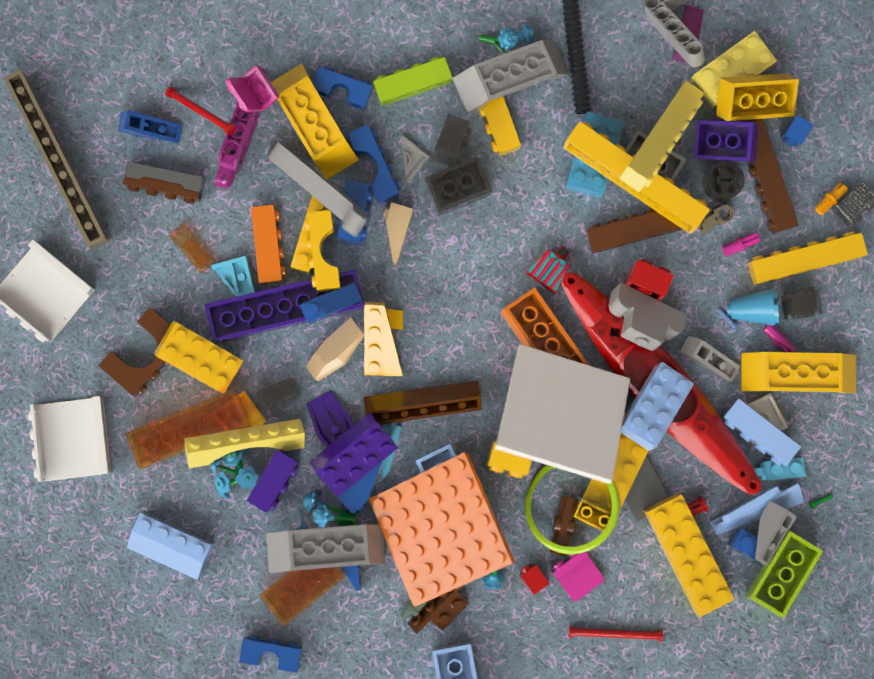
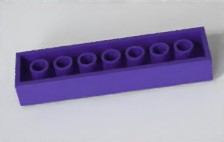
M356 269L339 273L340 285L342 288L354 283L362 301L328 317L365 308ZM311 279L204 304L212 340L217 344L307 323L300 305L334 290L318 292L316 287L313 288Z

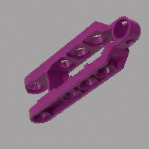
M237 102L230 122L236 126L233 134H226L218 158L220 167L215 179V186L224 189L232 186L236 174L238 175L243 166L261 111L246 112L240 108Z

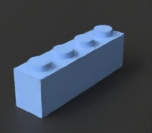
M737 399L722 417L727 427L732 430L734 428L740 432V437L747 442L751 440L755 443V448L762 454H769L772 457L771 461L778 466L781 464L783 466L788 465L801 448V446L740 399Z

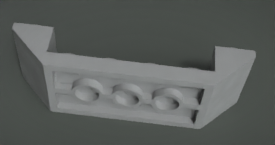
M540 40L475 64L453 77L452 80L466 112L470 113L485 107L487 102L548 79L555 81L568 76L569 72L555 40Z
M380 524L290 530L266 534L269 573L386 563L384 537Z

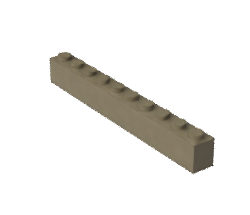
M20 69L4 77L87 246L95 250L109 243L110 240L27 75Z

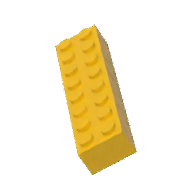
M578 122L563 146L565 150L689 234L698 228L710 210L706 207L707 204L700 199L695 200L690 196L691 193L684 188H677L671 179L658 175V172L655 176L651 175L654 179L648 187L643 186L641 191L638 192L620 180V177L635 155L630 156L625 152L626 149L619 144H612L606 135L593 131L594 128L590 124Z

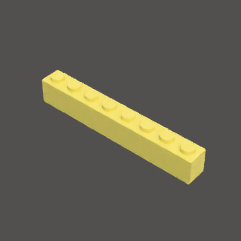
M688 81L684 82L620 177V180L638 192L641 191L643 186L648 187L654 179L651 175L655 176L661 168L659 163L662 165L669 156L667 153H670L676 145L674 142L677 143L683 134L682 132L689 125V121L692 120L696 111L702 105L703 101L700 99L704 95L703 91Z

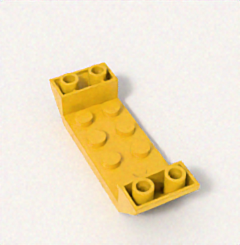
M301 63L272 81L271 84L281 97L278 101L308 153L328 180L358 162L359 159L312 83L306 68Z
M797 352L741 353V391L856 393V355Z
M620 433L613 480L620 497V509L648 453V450ZM592 478L573 517L603 531L609 522L612 512L611 495L605 482Z

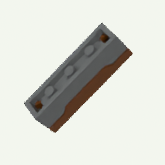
M129 161L127 162L125 178L123 179V184L128 187L127 190L139 192V190H144L146 194L151 196L163 194L165 198L170 200H176V197L184 199L183 202L189 204L201 201L205 183L204 178L200 176Z

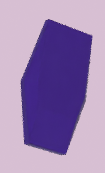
M331 391L306 404L317 437L326 447L353 427L351 417Z

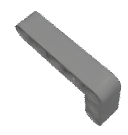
M644 0L645 14L652 25L690 66H701L705 61L702 43L672 12L690 0Z

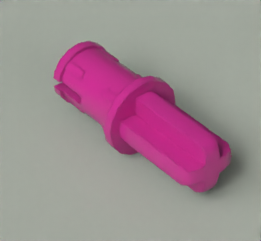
M754 232L743 238L738 237L737 240L721 247L724 255L728 257L736 252H743L745 248L759 243L760 237L757 232Z
M768 325L763 330L774 342V346L777 345L783 352L797 351L785 338L786 335H783L774 325Z

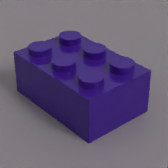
M697 120L693 158L756 162L759 124L754 122Z
M277 450L246 501L265 513L275 510L280 502L277 499L280 493L284 494L290 485L287 481L290 477H295L300 469L297 466L299 461L283 451Z

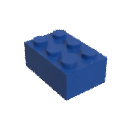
M346 180L344 194L368 213V221L366 223H369L370 209H368V204L372 205L373 190H370V186L367 183ZM340 219L338 241L343 244L362 246V241L366 242L367 228L364 225L357 237L342 228V220Z

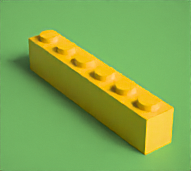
M855 231L843 234V238L837 239L836 236L826 238L824 243L819 244L818 241L807 243L805 248H800L799 245L789 248V252L782 253V250L772 252L770 257L764 258L763 255L753 257V261L748 263L753 285L864 257L868 253L862 233L855 234Z

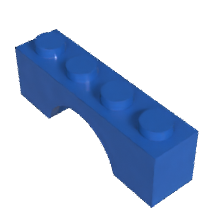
M367 124L348 132L347 136L354 152L371 157L378 167L377 176L370 184L377 204L380 205L398 197V191L401 190L397 180H393L390 175L393 173L389 162L385 163L383 159L385 153L382 146H377L375 139L378 137L374 128L370 129Z

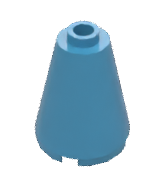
M777 287L730 300V304H727V315H731V319L774 326L779 325Z

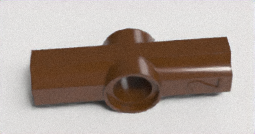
M562 495L558 515H556L554 520L555 524L552 531L554 533L551 542L568 547L570 536H572L575 527V517L573 516L577 510L578 499ZM551 549L549 551L550 553L566 556V554L559 553Z

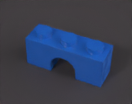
M318 67L313 81L319 95L327 98L331 97L334 89L338 87L346 88L349 91L347 104L366 111L373 91V86L370 85L369 81L352 79L351 75L335 73V70L329 67Z
M249 634V637L243 639L239 662L258 666L262 654L272 652L279 659L278 670L297 673L303 647H298L299 643L290 641L287 644L279 643V639L268 638V641L260 640V636Z

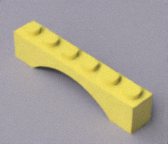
M301 419L185 438V454L189 468L209 465L228 453L245 448L271 447L290 451L302 449L305 446V432Z

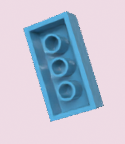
M587 111L584 122L590 124L596 133L606 135L612 144H618L624 122ZM574 156L565 188L602 198L608 178Z

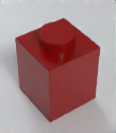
M529 563L521 569L520 577L533 595L550 584L536 564L531 565Z

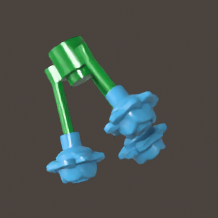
M316 491L305 495L303 506L306 507L307 513H310L315 507L318 508L313 512V521L317 523L318 528H324L328 521L337 520V525H340V527L355 525V514L348 513V510L324 504L323 501L318 500ZM329 510L340 514L334 516L332 513H329ZM302 522L300 527L296 528V530H303L309 528L305 526L304 522Z

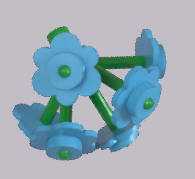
M250 448L228 453L223 458L220 457L219 460L216 459L211 463V470L214 471L213 476H215L218 468L234 474L232 479H229L225 472H220L216 475L215 487L221 497L230 499L231 487L236 483L240 484L243 489L256 486L255 480L258 479V475L254 473L252 467L244 469L242 454L250 451ZM221 459L224 462L225 466L220 465ZM228 466H237V469L233 470L228 468Z

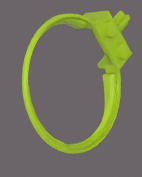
M546 464L532 480L525 499V514L530 530L544 546L559 553L580 554L596 548L612 533L619 517L620 497L614 480L612 479L610 484L606 483L611 495L612 512L603 532L594 540L584 545L575 547L561 546L549 541L541 534L531 514V499L537 483L547 472L556 468Z

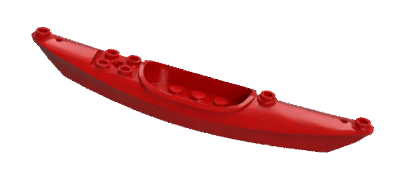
M567 272L564 274L562 285L571 305L614 374L630 378L628 392L634 399L654 366L661 362L693 382L661 345L654 351H650L623 338L621 331L624 316L617 317L610 312V299L576 273ZM610 329L617 330L618 337H611ZM694 383L666 432L734 486L748 494L759 493L762 484L753 466L718 413Z

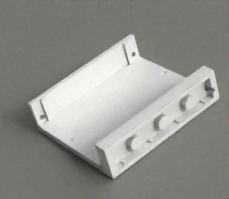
M32 240L28 244L31 249L0 284V305L2 304L6 308L5 312L9 316L20 319L21 322L19 324L28 331L32 329L36 333L34 336L43 343L44 341L51 343L95 289L38 242Z
M96 396L89 399L39 405L30 404V409L28 410L29 420L32 421L30 437L34 440L32 456L33 459H36L34 475L35 478H38V482L112 473L104 397Z

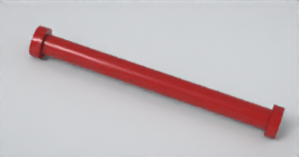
M171 86L166 90L168 98H174L224 129L226 134L231 135L236 129L234 124L227 123L178 93L176 88Z
M569 626V638H573V636L663 641L662 630L651 632L584 629Z

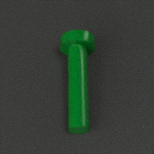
M829 494L814 502L810 501V508L812 510L815 509L817 505L832 499L833 495Z

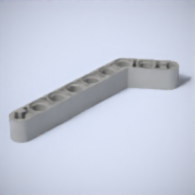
M278 141L268 155V158L340 218L344 230L357 237L368 221V213L288 146Z

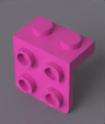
M255 66L243 77H229L226 79L228 90L235 95L239 101L238 105L246 112L265 111L281 98L260 66Z
M587 552L569 554L570 557L567 560H560L553 566L554 569L551 571L573 601H578L604 581V577L588 557Z

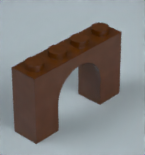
M150 307L137 321L155 338L157 347L170 327V324ZM111 351L98 366L132 396L137 397V395L141 396L148 389L146 385L151 380L155 381L161 374L159 370L163 366L167 367L169 363L156 356L150 365L144 368H133L115 352Z

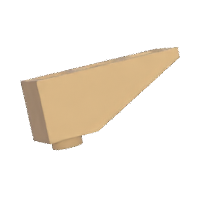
M391 202L390 207L386 206L383 217L386 218L393 265L397 266L413 214V208Z

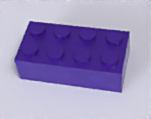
M369 413L313 458L310 464L316 474L339 497L397 450L398 446L372 414Z

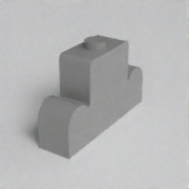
M620 283L611 291L609 310L617 317L624 316L621 331L623 338L636 343L638 346L654 351L664 343V340H672L684 330L687 314L623 283Z

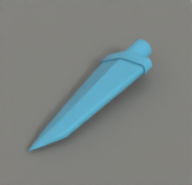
M397 422L383 424L384 430L397 445L402 426H397ZM395 451L382 461L381 481L391 470Z

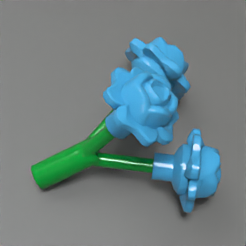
M523 23V28H521L520 32L507 27L505 30L502 29L500 31L501 35L498 37L482 34L479 36V42L493 44L502 54H505L507 52L503 48L507 51L511 48H516V42L519 39H522L526 45H529L530 41L534 40L533 27Z

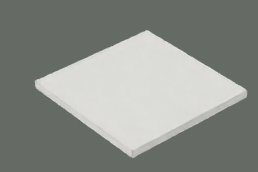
M519 344L495 449L610 484L613 479L630 378Z

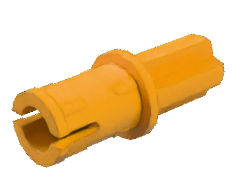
M838 183L830 193H826L825 198L814 209L817 214L824 215L833 205H836L837 201L848 192L847 187L844 184L842 185V183Z

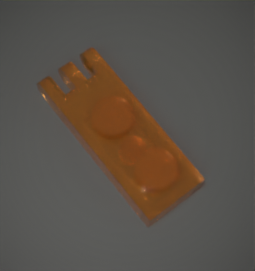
M182 223L180 227L184 230L183 233L176 228L174 231L178 237L175 238L172 233L168 236L202 274L216 262Z

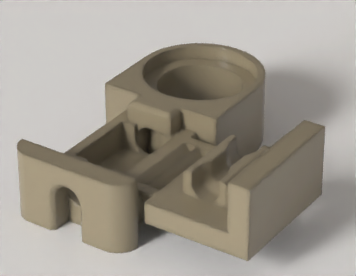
M705 198L700 199L703 202L707 203ZM729 205L718 206L712 211L709 208V212L704 217V223L698 226L701 234L707 235V230L717 224L722 226L730 221L734 215L733 209ZM722 208L727 209L729 212L726 219H722L719 215Z

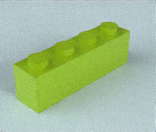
M434 57L428 63H416L410 69H398L392 75L378 76L373 81V85L380 105L384 106L452 83V75L446 58Z

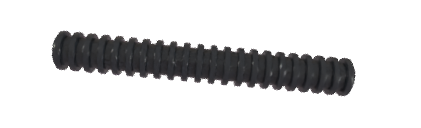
M562 0V4H564L562 8L565 10L563 12L565 16L564 21L566 22L564 25L567 27L565 29L567 33L566 38L568 39L566 43L569 44L567 46L569 50L568 55L570 56L568 61L571 62L569 63V67H571L570 73H572L570 78L573 79L571 84L573 85L572 90L574 92L572 95L574 96L573 101L576 108L574 113L586 114L587 111H591L589 107L591 103L588 101L590 99V96H588L589 90H587L589 85L586 84L588 82L586 78L587 73L585 72L587 68L584 67L586 62L583 55L585 51L582 49L584 48V44H582L583 38H581L583 33L580 32L582 31L581 21H579L581 16L578 15L580 13L578 9L579 4L577 3L579 0Z

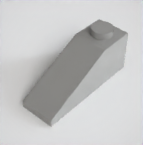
M688 336L680 350L682 355L730 383H732L740 369L738 364L702 339Z
M771 501L764 508L763 514L760 517L755 559L768 567L796 519V516L789 510Z

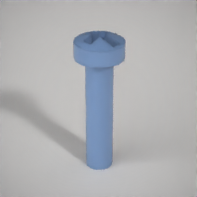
M720 308L717 312L730 324L731 329L737 328L738 323H734Z

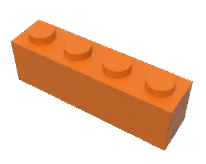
M274 205L251 207L259 284L283 283V278L286 277L285 266L281 265V259L284 258L283 247L279 246V240H282L281 228H277V221H280L279 209L276 210Z

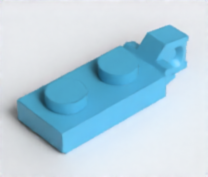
M803 457L792 458L786 466L782 464L778 466L772 461H764V463H760L761 468H754L757 476H762V480L766 481L806 477Z

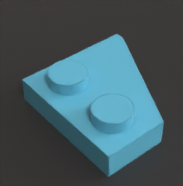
M248 256L211 265L212 269L222 278L221 280L231 289L235 297L256 292Z

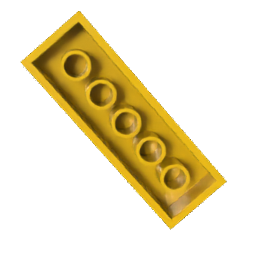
M676 493L643 510L696 615L702 617L735 600L682 494Z

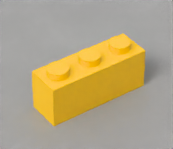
M504 97L487 102L485 107L478 109L480 116L485 117L486 124H484L487 135L491 134L493 141L490 143L494 153L497 152L498 156H502L520 149L521 144Z

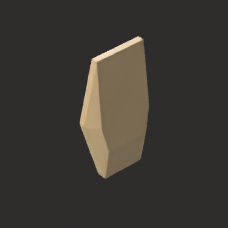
M350 317L321 344L306 365L315 380L320 381L344 366L365 336L353 318Z

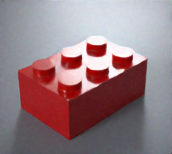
M641 259V261L637 260L629 268L623 284L660 301L666 296L674 275L667 268L654 267L652 262Z

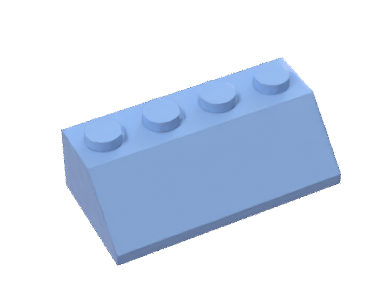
M142 512L139 514L132 529L127 548L198 580L214 544Z

